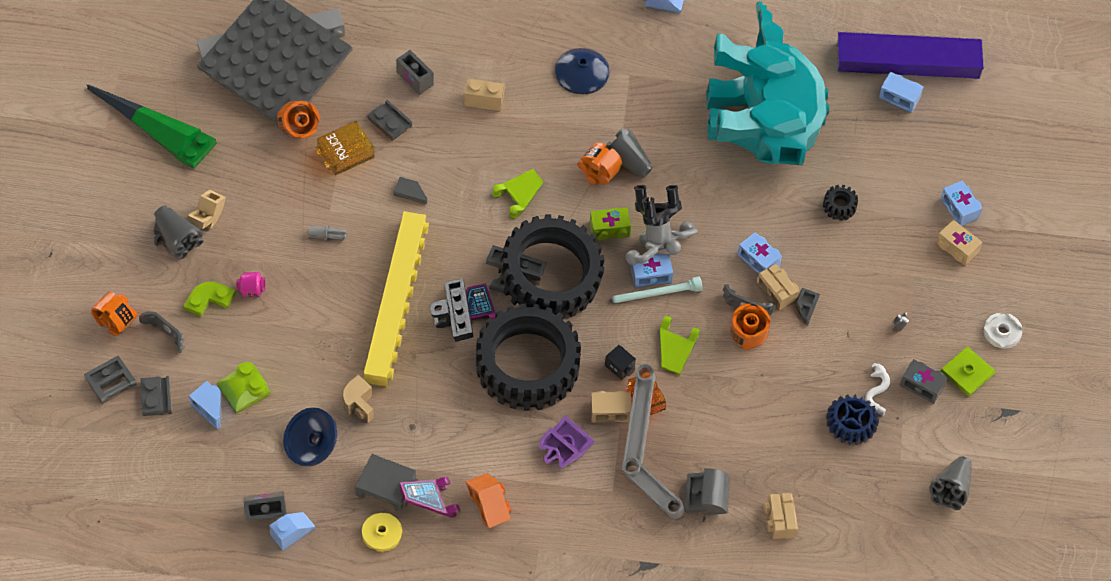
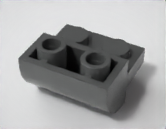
M704 468L702 473L687 474L685 511L687 513L706 511L708 515L728 514L729 476L721 470Z

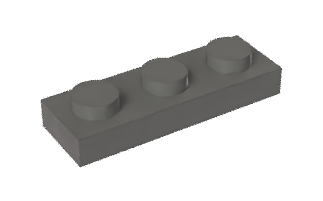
M493 245L486 259V264L499 268L503 248ZM522 254L519 266L525 277L540 281L547 262Z

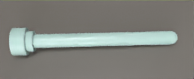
M700 276L692 277V280H688L686 283L616 295L611 298V301L613 303H620L685 290L701 292L703 291Z

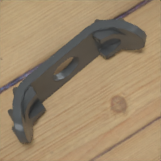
M724 284L723 298H725L726 304L737 309L741 306V302L751 304V306H762L769 316L775 311L776 306L773 303L767 305L764 303L758 304L735 294L736 291L730 289L728 284Z
M147 311L139 316L140 323L151 324L154 327L159 326L176 340L177 352H182L185 347L182 345L184 339H182L183 333H180L178 329L157 314V312Z

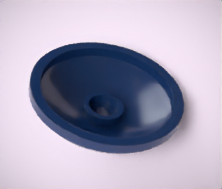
M575 48L565 52L559 57L555 66V76L559 84L564 89L576 94H590L600 90L607 83L610 72L606 59L600 53L588 48Z
M306 408L298 412L289 421L284 432L283 444L287 456L300 466L311 467L320 464L327 459L335 447L337 426L333 417L320 408Z

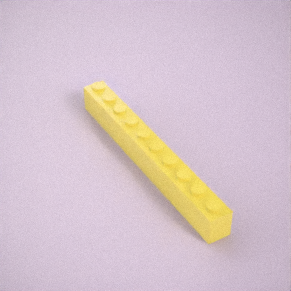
M403 212L364 370V380L368 384L387 387L389 380L393 379L394 369L392 365L397 362L398 358L396 348L401 346L402 335H400V332L405 329L406 325L404 315L409 313L410 308L408 298L413 296L414 287L412 282H416L418 270L415 269L416 265L420 266L421 254L419 253L420 249L424 250L425 246L423 236L428 233L429 223H426V215Z

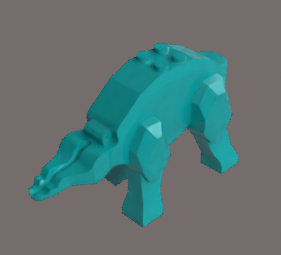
M763 1L756 2L759 24L756 47L734 45L725 34H717L713 46L714 66H723L739 71L743 76L726 81L709 78L706 90V108L710 110L707 120L708 140L731 142L742 146L752 152L757 160L767 164L803 166L806 152L814 146L821 127L825 126L826 115L829 114V104H826L828 89H825V83L817 68L796 47L783 43V29L773 22L772 13L767 10L766 5H763ZM725 106H749L748 109L738 112L719 109Z

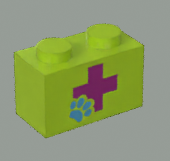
M628 207L590 211L591 233L594 234L596 240L630 236L631 222Z

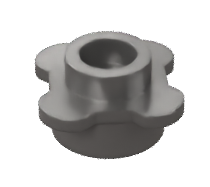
M907 312L903 315L898 314L892 322L895 324L892 330L897 328L901 331L910 320L906 317Z

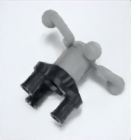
M646 185L635 186V210L643 214V222L646 227V231L642 232L639 240L648 251L640 256L636 250H630L625 258L627 263L630 265L645 263L658 251L665 249L671 255L678 254L681 250V245L674 239L692 237L698 231L689 221H685L680 225V232L671 230L670 218L682 209L677 185L666 187L667 203H655L653 197L649 201Z

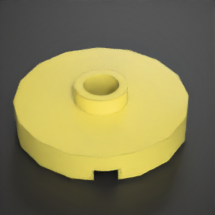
M377 513L370 516L362 527L364 543L370 549L377 550L378 552L394 549L402 538L401 523L396 517L387 513ZM384 529L385 532L381 533L379 530Z

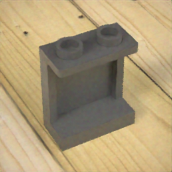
M371 454L355 486L356 496L364 498L365 494L395 505L396 511L400 512L402 507H406L408 503L404 502L398 484L400 482L418 481L416 479V470Z

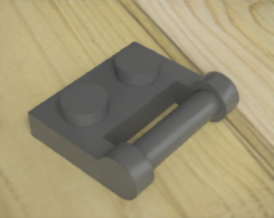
M119 356L84 374L86 381L102 404L108 401V398L129 386L132 388L137 385L134 377ZM123 376L125 377L126 380L120 382L119 384L111 387L110 389L104 392L102 391V388H104L105 386L113 383L114 381L122 378Z

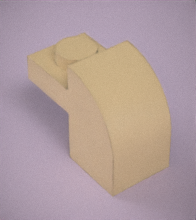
M208 190L200 196L197 209L187 216V220L199 229H204L205 227L211 229L222 213L226 197Z
M360 375L352 379L344 389V408L348 415L355 412L359 419H364L369 423L374 419V409L366 401L372 397V387Z

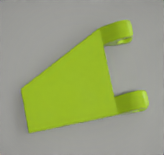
M531 169L503 184L494 185L492 195L498 198L507 191L517 204L509 209V216L515 219L524 212L544 181L534 169Z
M664 316L660 326L662 369L680 376L699 338L700 329L694 327L689 338L686 339L668 331L672 318Z

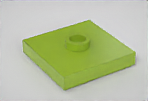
M967 346L941 368L940 372L969 397L994 376L996 371Z

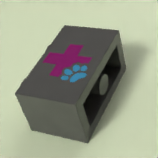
M411 50L396 59V72L419 95L434 86V72Z
M913 359L902 376L900 386L934 404L944 389L948 377L940 371L929 368L923 362Z
M284 491L245 496L244 509L246 521L286 515Z

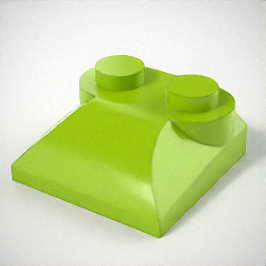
M250 362L239 364L236 371L217 382V386L236 414L271 395L264 378L255 365Z

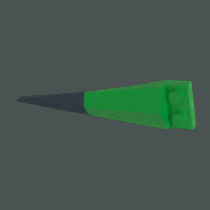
M86 84L88 90L131 120L176 159L193 169L198 166L217 144L215 138L201 132L199 128Z

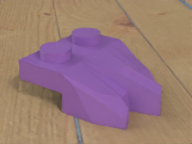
M565 415L553 429L550 428L542 436L539 449L549 450L544 457L547 465L559 459L558 465L562 469L581 458L595 441Z

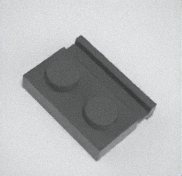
M388 100L368 114V119L392 141L403 134L408 127H412V121Z
M160 376L140 378L143 416L163 415V413L172 414L169 376L160 378Z

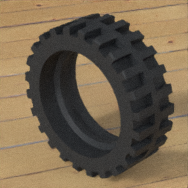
M545 214L544 219L534 216L530 223L527 220L521 222L520 229L515 227L512 230L511 237L508 236L498 268V273H501L499 278L500 285L505 284L503 292L506 296L511 295L510 302L514 306L517 303L519 305L526 304V307H533L534 304H538L539 308L546 310V307L552 308V313L555 315L561 313L564 316L563 319L566 314L573 317L577 314L578 309L581 311L586 309L588 302L591 303L598 291L605 268L603 267L604 255H600L602 247L600 244H595L596 237L594 234L588 235L586 233L588 228L584 225L581 228L575 225L576 220L571 219L569 222L563 220L564 216L558 215V218H551V214ZM552 243L560 245L571 251L579 259L583 267L582 280L578 286L567 291L551 292L540 289L529 282L521 272L519 262L522 253L528 247L536 244Z
M520 304V308L516 309L512 305L507 307V312L502 313L501 310L498 311L495 319L489 318L486 321V328H481L476 343V373L478 378L481 377L480 384L483 389L488 387V395L491 398L497 396L498 403L502 405L505 402L510 403V408L512 409L522 406L524 407L523 411H529L530 407L535 406L537 410H541L544 404L548 403L550 407L555 405L557 398L563 400L566 397V390L571 392L574 388V381H577L580 369L581 343L578 342L577 331L572 332V323L570 321L565 323L563 321L564 316L561 313L555 315L552 313V308L546 307V310L539 308L538 304H534L533 307H526V304ZM535 334L550 340L557 346L561 353V363L559 368L548 377L525 381L504 373L496 364L495 352L504 340L512 336Z

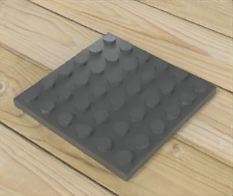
M253 0L197 64V68L278 124V111L291 101H306L309 103L352 51V46L285 0Z

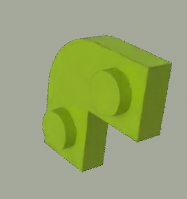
M213 281L203 282L193 289L183 306L184 310L201 317L210 302L228 309L236 295V290Z

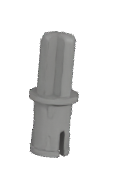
M309 225V238H323L325 240H328V238L346 239V229L329 228V225H326V227Z

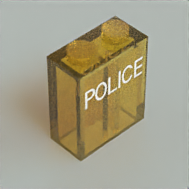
M357 120L317 138L316 151L320 157L323 156L327 169L332 170L335 176L375 158L374 146Z

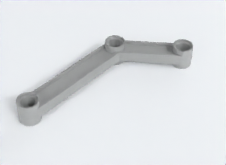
M641 364L636 370V381L622 469L625 476L660 507L669 518L676 520L684 514L682 501L642 465L656 377L651 365ZM645 372L650 373V376L647 378L641 377ZM634 465L637 467L633 472L627 471L630 466ZM672 505L679 506L677 511L669 510Z

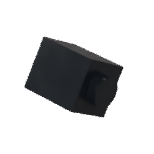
M621 345L616 346L605 357V366L621 380L626 376H630L636 369V358Z

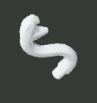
M874 363L872 369L875 372L871 374V377H881L882 383L866 393L865 402L870 400V406H875L876 408L875 412L884 416L886 409L881 407L880 404L875 403L872 399L874 395L887 390L890 385V377L881 364Z

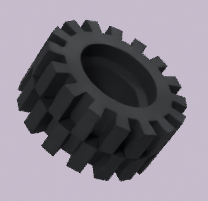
M836 185L835 188L832 186L830 190L826 191L824 197V212H828L827 216L829 217L833 215L834 220H836V217H839V221H842L843 217L845 220H848L849 216L852 217L856 212L858 195H855L856 192L854 190L851 191L849 186L847 189L845 185H842L841 188H839V185ZM843 199L848 204L846 206H838L834 203V200Z

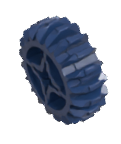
M847 394L845 399L840 396L838 400H834L832 405L828 407L826 425L830 427L829 432L834 433L835 439L841 438V443L847 440L849 445L852 441L858 445L860 440L865 443L867 438L871 439L873 433H876L879 424V414L875 412V406H870V400L864 401V396L859 399L856 394L853 395V398ZM842 412L843 417L841 420H838L837 415ZM866 418L868 424L863 427L862 421Z

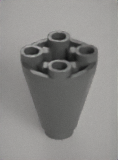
M622 128L615 135L617 138L612 143L609 141L605 147L609 150L613 148L619 154L622 160V168L644 178L653 169L650 165L651 162L632 131Z
M164 205L155 211L156 222L172 256L183 259L194 247H199L204 242L202 231L173 209Z
M958 457L932 480L929 489L933 503L941 504L954 510H960L966 504L969 497L972 463L967 457Z

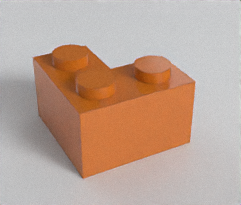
M486 473L465 481L470 498L477 504L482 522L488 528L511 520L509 515L511 507L508 501H505L503 495L506 493L505 488L495 477L493 478Z

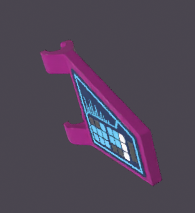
M486 283L467 287L466 294L471 321L486 317L494 320L496 313Z
M441 477L436 480L400 482L398 484L404 502L450 518L456 517V512H460L458 504L445 507L439 490L447 489V485L450 484L448 477Z

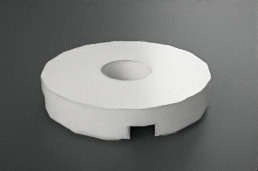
M996 313L986 320L983 330L984 336L995 347L1001 349L1016 346L1021 339L1022 325L1011 314ZM998 328H1006L1008 333H1001Z

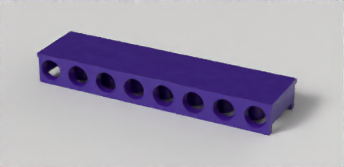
M838 32V72L890 74L892 72L898 75L980 79L984 69L982 39Z

